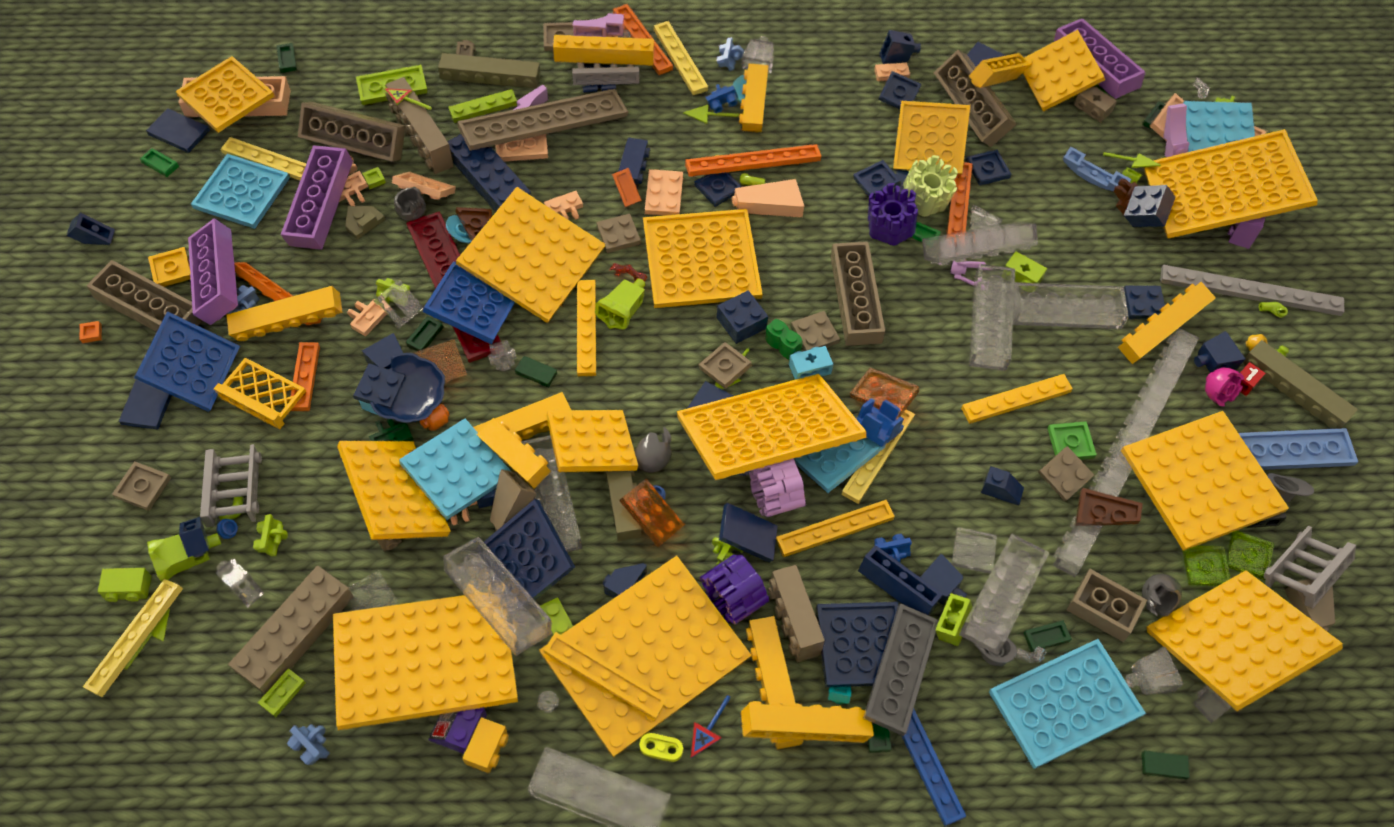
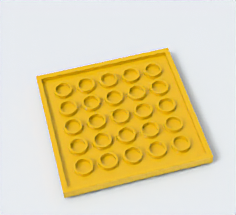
M516 187L458 257L456 264L548 323L576 287L577 282L582 279L604 250L605 243Z
M747 209L643 217L654 308L725 302L748 290L755 299H762L763 294Z
M1224 411L1129 444L1121 449L1124 457L1183 551L1284 513L1289 509Z
M1246 570L1171 612L1169 616H1164L1147 626V633L1236 711L1241 710L1342 650L1343 647L1342 642Z

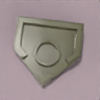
M348 206L345 227L358 240L383 222L385 217L373 206Z

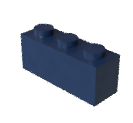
M628 137L618 172L629 168L638 190L639 184L643 183L644 174L642 172L646 171V158L650 157L651 148H648V140Z

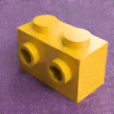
M481 717L462 758L465 765L490 774L491 769L496 768L499 762L500 755L498 753L501 747L504 748L507 744L509 735L507 734L506 727Z

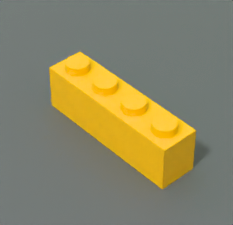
M749 63L748 70L744 72V80H747V83L743 84L742 91L745 99L741 100V109H744L743 114H740L739 124H742V131L762 132L768 65Z
M493 418L477 436L535 489L551 472L546 466L548 461L541 455L537 457L534 454L536 451L528 443L523 445L521 443L522 438L515 432L511 434L509 432L510 428L503 421L499 423Z

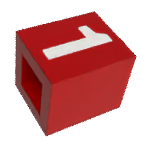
M1249 362L1240 372L1244 376L1240 383L1243 386L1240 393L1247 396L1266 373Z

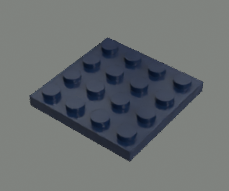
M536 499L477 547L498 590L503 593L504 602L513 616H517L576 568L542 504Z
M898 602L816 605L817 621L825 640L821 655L826 688L873 686L899 606Z

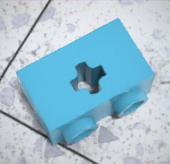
M826 346L814 347L811 350L798 351L790 355L789 367L796 380L815 374H820L821 376L829 375L832 373L833 362Z

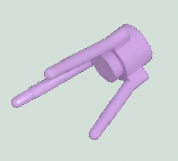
M953 260L950 274L955 275L954 279H960L984 290V286L961 276V274L965 275L967 267L992 269L993 266L985 265V262Z

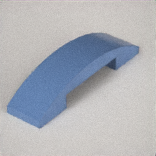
M1073 147L1069 148L1063 158V161L1072 171L1098 187L1114 191L1115 186H1118L1119 180L1127 179L1128 182L1131 181L1130 178L1117 171L1112 175L1083 159L1086 154Z

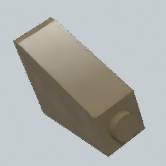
M503 469L500 471L490 521L496 530L500 529L532 502L536 495V492L516 472Z
M1306 579L1298 582L1304 585H1311L1314 580ZM1333 586L1313 609L1305 606V596L1302 592L1288 587L1285 592L1291 604L1329 632V628L1335 624Z

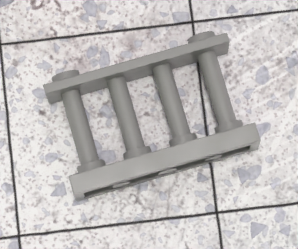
M577 63V68H572L573 85L639 84V67H633V65L617 67V64H610V68H601L600 63H594V68H584V63Z
M254 444L250 445V454L220 458V456L216 455L214 449L205 451L200 518L206 528L214 527L215 518H218V516L247 513L251 522H256V513H259L257 501L259 463H262V456L260 452H257ZM249 463V471L219 475V468L222 466ZM248 479L247 488L217 490L220 482ZM247 496L246 505L216 507V501H219V499Z
M1308 526L1303 532L1298 533L1296 540L1271 568L1268 567L1266 569L1264 578L1265 585L1269 588L1277 581L1302 592L1305 596V606L1313 609L1355 560L1356 545L1348 542L1343 548L1337 549L1311 538L1312 527ZM1307 546H1311L1333 555L1335 558L1327 561L1303 550ZM1299 557L1325 569L1322 573H1316L1293 563V561ZM1288 569L1314 580L1311 585H1304L1282 574Z

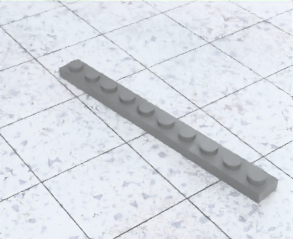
M1163 265L1161 268L1160 283L1187 288L1191 284L1196 286L1202 281L1209 291L1213 293L1262 302H1279L1284 306L1342 316L1344 313V297Z

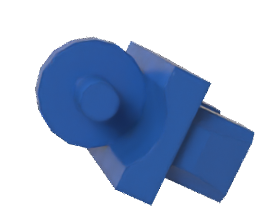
M717 84V90L711 92L712 94L706 97L710 108L715 113L721 112L723 110L722 104L727 102L729 107L738 104V95L734 85L728 88L727 86L720 88L719 84Z
M902 534L894 535L890 542H886L882 537L874 540V546L879 547L899 563L900 559L911 556V539L904 538Z

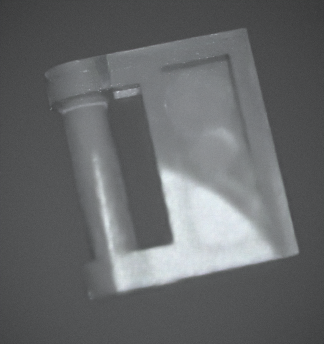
M399 279L373 301L376 305L379 304L396 323L395 326L398 329L424 308ZM389 296L406 316L401 319L384 299Z

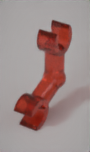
M613 263L610 270L616 271L614 276L628 273L634 278V281L640 278L645 282L647 279L644 273L637 272L631 265L621 266L620 264Z

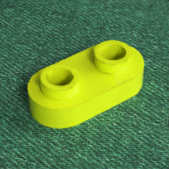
M647 733L640 740V750L647 757L675 762L683 754V745L676 738ZM649 743H653L655 747L653 749H648L647 745ZM674 748L676 753L670 754L668 750Z

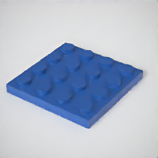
M453 261L424 306L423 312L492 345L515 302Z
M167 311L134 378L209 412L218 395L214 387L218 383L223 384L240 346Z

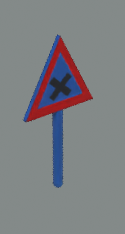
M729 695L726 696L707 729L694 722L691 758L722 739L711 732V729L731 697Z

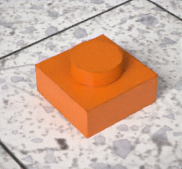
M99 321L80 324V341L82 344L102 340V325Z

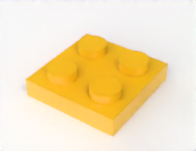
M185 247L148 257L153 281L162 287L191 279L190 262Z

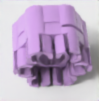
M794 458L750 470L751 491L754 494L755 500H757L758 508H761L759 512L762 516L770 517L805 506L803 481Z

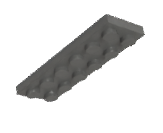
M903 604L898 606L863 716L864 719L902 736L906 734L939 620Z

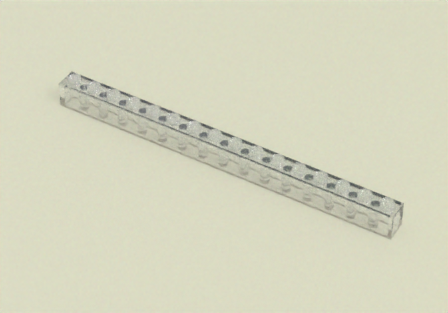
M1178 328L1175 334H1170L1166 341L1169 344L1168 347L1164 346L1159 355L1162 359H1157L1152 368L1155 370L1154 374L1150 372L1145 381L1148 384L1147 387L1143 386L1138 394L1141 399L1139 401L1135 400L1131 408L1134 411L1133 414L1127 415L1123 423L1126 425L1125 429L1121 427L1116 436L1119 440L1117 443L1113 442L1108 451L1112 454L1110 457H1105L1101 464V467L1104 469L1102 472H1097L1093 479L1096 484L1094 487L1090 486L1089 490L1118 497L1132 470L1121 449L1124 446L1149 437L1199 337ZM1076 516L1073 517L1069 525L1072 527L1071 531H1066L1061 540L1064 542L1063 547L1058 546L1053 555L1056 558L1053 566L1073 577L1080 571L1103 525L1075 526Z

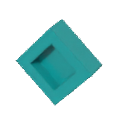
M851 687L829 688L828 700H832L837 704L850 703Z

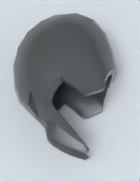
M416 187L403 189L394 198L395 212L405 221L410 222L422 217L426 210V203L420 190Z
M663 427L664 433H662L663 442H659L656 433L650 432L638 443L635 455L640 470L656 473L665 468L672 456L670 447L671 435L665 427Z
M1160 573L1148 578L1142 588V597L1147 600L1146 608L1156 616H1158L1157 612L1161 616H1169L1179 605L1182 597V588L1179 582L1172 576Z

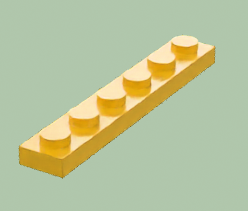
M579 280L577 282V376H596L595 280Z
M1065 374L963 404L961 409L968 423L971 424L1071 393L1073 388Z
M883 500L777 536L776 542L784 558L892 521L895 516L887 500Z
M556 632L544 649V653L656 719L667 700L665 697Z

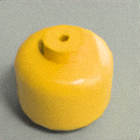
M1263 334L1250 335L1248 341H1246V347L1251 351L1261 340L1267 343V339Z

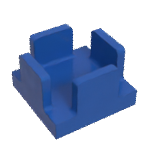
M871 398L862 405L856 419L866 430V437L883 447L902 432L904 419L902 417L898 418L901 409L888 400H884L880 410L873 406L875 400Z

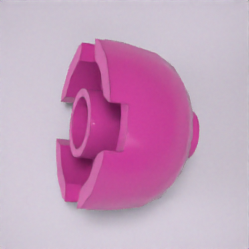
M1231 368L1217 369L1207 376L1205 392L1214 403L1219 406H1225V402L1228 400L1232 402L1239 395L1243 388L1240 383L1244 376Z

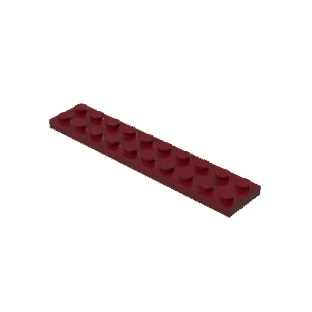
M440 211L406 223L435 289L452 262H456L460 256ZM453 327L468 363L504 350L498 334L491 345Z

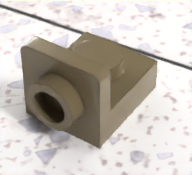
M468 40L457 41V55L474 56V51H476L474 43Z

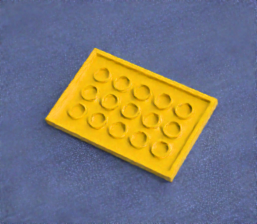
M339 441L337 448L372 540L448 537L451 531L446 519L399 463V459L416 449L413 441Z

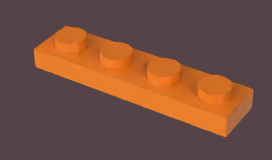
M318 342L299 343L293 382L305 388L306 392L291 411H310L320 350ZM295 389L291 390L290 397L294 396L298 391Z

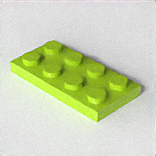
M422 65L357 76L356 81L361 104L366 105L388 101L385 95L386 91L384 90L386 88L385 84L402 77L406 79L416 95L428 93Z

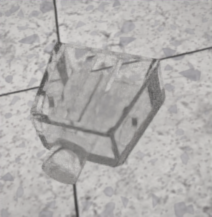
M761 36L759 40L751 39L742 55L741 68L748 69L749 63L768 65V73H772L774 44L768 42L769 40L765 36Z
M233 559L228 562L222 561L217 565V576L247 608L264 594L250 574ZM244 582L245 587L241 589L239 585Z
M1166 647L1136 661L1131 667L1133 673L1125 676L1127 685L1130 688L1139 685L1144 695L1175 692L1184 685Z

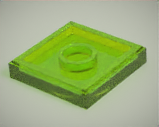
M1234 531L1231 533L1225 567L1239 572L1246 570L1254 577L1265 580L1264 573L1271 566L1274 543Z
M1197 545L1183 551L1188 585L1219 586L1231 579L1224 546Z

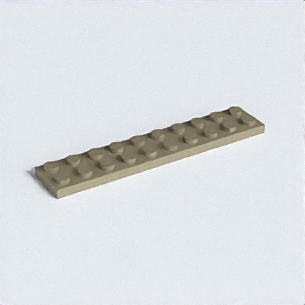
M611 89L458 121V128L469 150H475L627 117L628 110L616 90Z

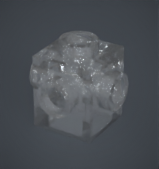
M507 340L489 345L491 354L488 357L491 366L495 365L497 370L505 371L515 365L516 353L514 348H510Z

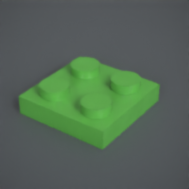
M1087 421L1048 426L1047 429L1055 456L1068 446L1080 460L1094 459L1097 454Z

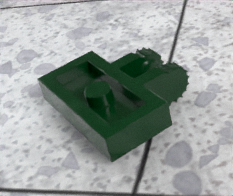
M387 419L390 428L383 430L382 423L379 420L375 421L379 432L369 436L370 441H413L407 423L395 425L392 419Z

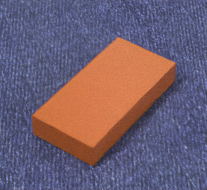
M629 168L612 174L625 207L642 201Z

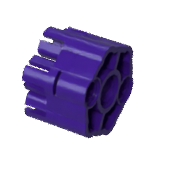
M889 183L887 187L883 188V192L875 191V199L873 192L869 195L868 222L871 238L895 246L914 235L918 209L915 204L916 193L913 190L910 191V197H908V189H903L900 193L898 185L895 186L894 183Z
M733 554L700 576V581L706 590V595L711 602L714 601L713 604L716 608L718 607L717 610L720 614H725L723 618L727 623L731 622L736 625L769 602V597L761 577L742 555Z

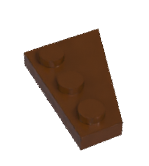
M456 207L455 211L471 242L492 217L491 209Z
M1082 488L1075 526L1138 524L1141 521L1143 503Z

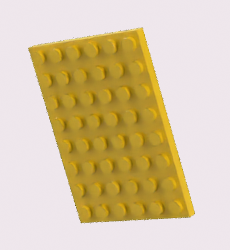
M1285 129L1153 160L1161 166L1143 167L1149 186L1168 185L1176 196L1166 225L1163 226L1168 239L1316 206L1318 203L1317 197Z
M820 374L677 411L680 423L715 480L866 438V430Z
M675 556L561 634V636L665 697L667 700L656 719L544 653L547 645L539 649L540 654L613 758L752 656L678 556Z
M500 590L333 614L336 725L338 730L518 702L504 595Z

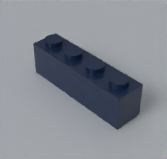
M876 545L864 557L858 572L903 605L928 616L936 608L943 595Z

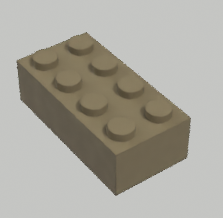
M793 565L772 571L768 593L770 599L775 601L776 606L774 609L777 618L782 620L783 625H781L783 635L789 639L790 644H788L791 656H795L797 662L821 656L825 640L797 566Z

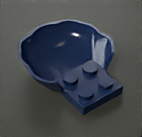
M399 353L391 357V368L389 370L368 363L353 396L356 400L371 404L373 410L383 418L394 419L403 423L422 421L442 402L445 376L434 362L420 358L414 353Z

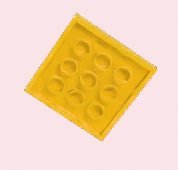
M1078 30L1024 57L1030 63V66L1023 72V75L1042 111L1105 80L1102 71Z
M233 56L176 91L177 96L218 133L275 97L272 90Z
M901 101L893 169L910 171L916 160L918 162L919 160L927 161L932 155L939 156L936 165L942 159L944 161L942 169L945 165H951L949 174L955 167L958 171L957 174L962 175L970 105Z
M623 410L547 411L546 417L558 472L637 471L638 463Z

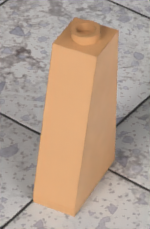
M796 179L735 188V194L732 196L733 206H736L737 210L747 209L748 214L803 217L804 203Z

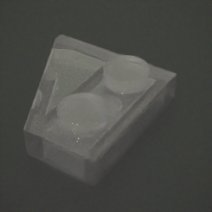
M973 204L971 208L969 239L985 246L1001 225L1002 219Z

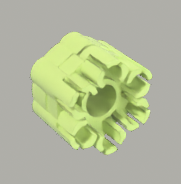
M932 155L927 161L919 160L918 162L916 160L903 183V189H908V197H910L911 190L916 193L915 204L918 214L923 217L943 212L957 190L954 181L958 173L957 169L954 167L949 174L951 165H945L942 169L944 161L940 159L936 165L939 156Z

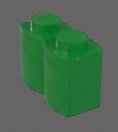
M774 319L766 326V342L771 347L778 349L783 357L790 360V355L801 351L803 343L801 336L789 330L783 321Z

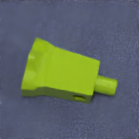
M640 278L634 283L624 279L610 294L595 304V314L609 329H626L631 317L643 303L645 282Z
M218 533L207 536L209 549L222 544ZM179 534L147 542L150 558L161 582L164 579L169 580L179 572L210 560L208 551L200 557H188Z

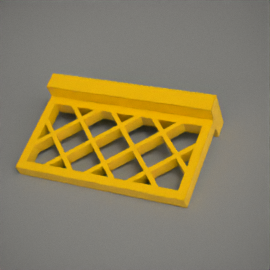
M244 358L223 384L218 383L214 387L220 399L279 430L284 425L283 419L306 392L302 386L247 358ZM247 365L252 367L253 372L243 374V370ZM258 375H267V380L257 381ZM254 378V383L244 385V379ZM240 380L241 386L229 387L233 382ZM282 382L281 388L272 390V383ZM268 385L269 391L259 393L258 387ZM255 388V394L245 395V390ZM293 389L298 391L294 396L287 397V391ZM283 392L284 398L274 401L273 395ZM270 396V402L260 403V398ZM285 403V408L281 413L275 411L276 405Z

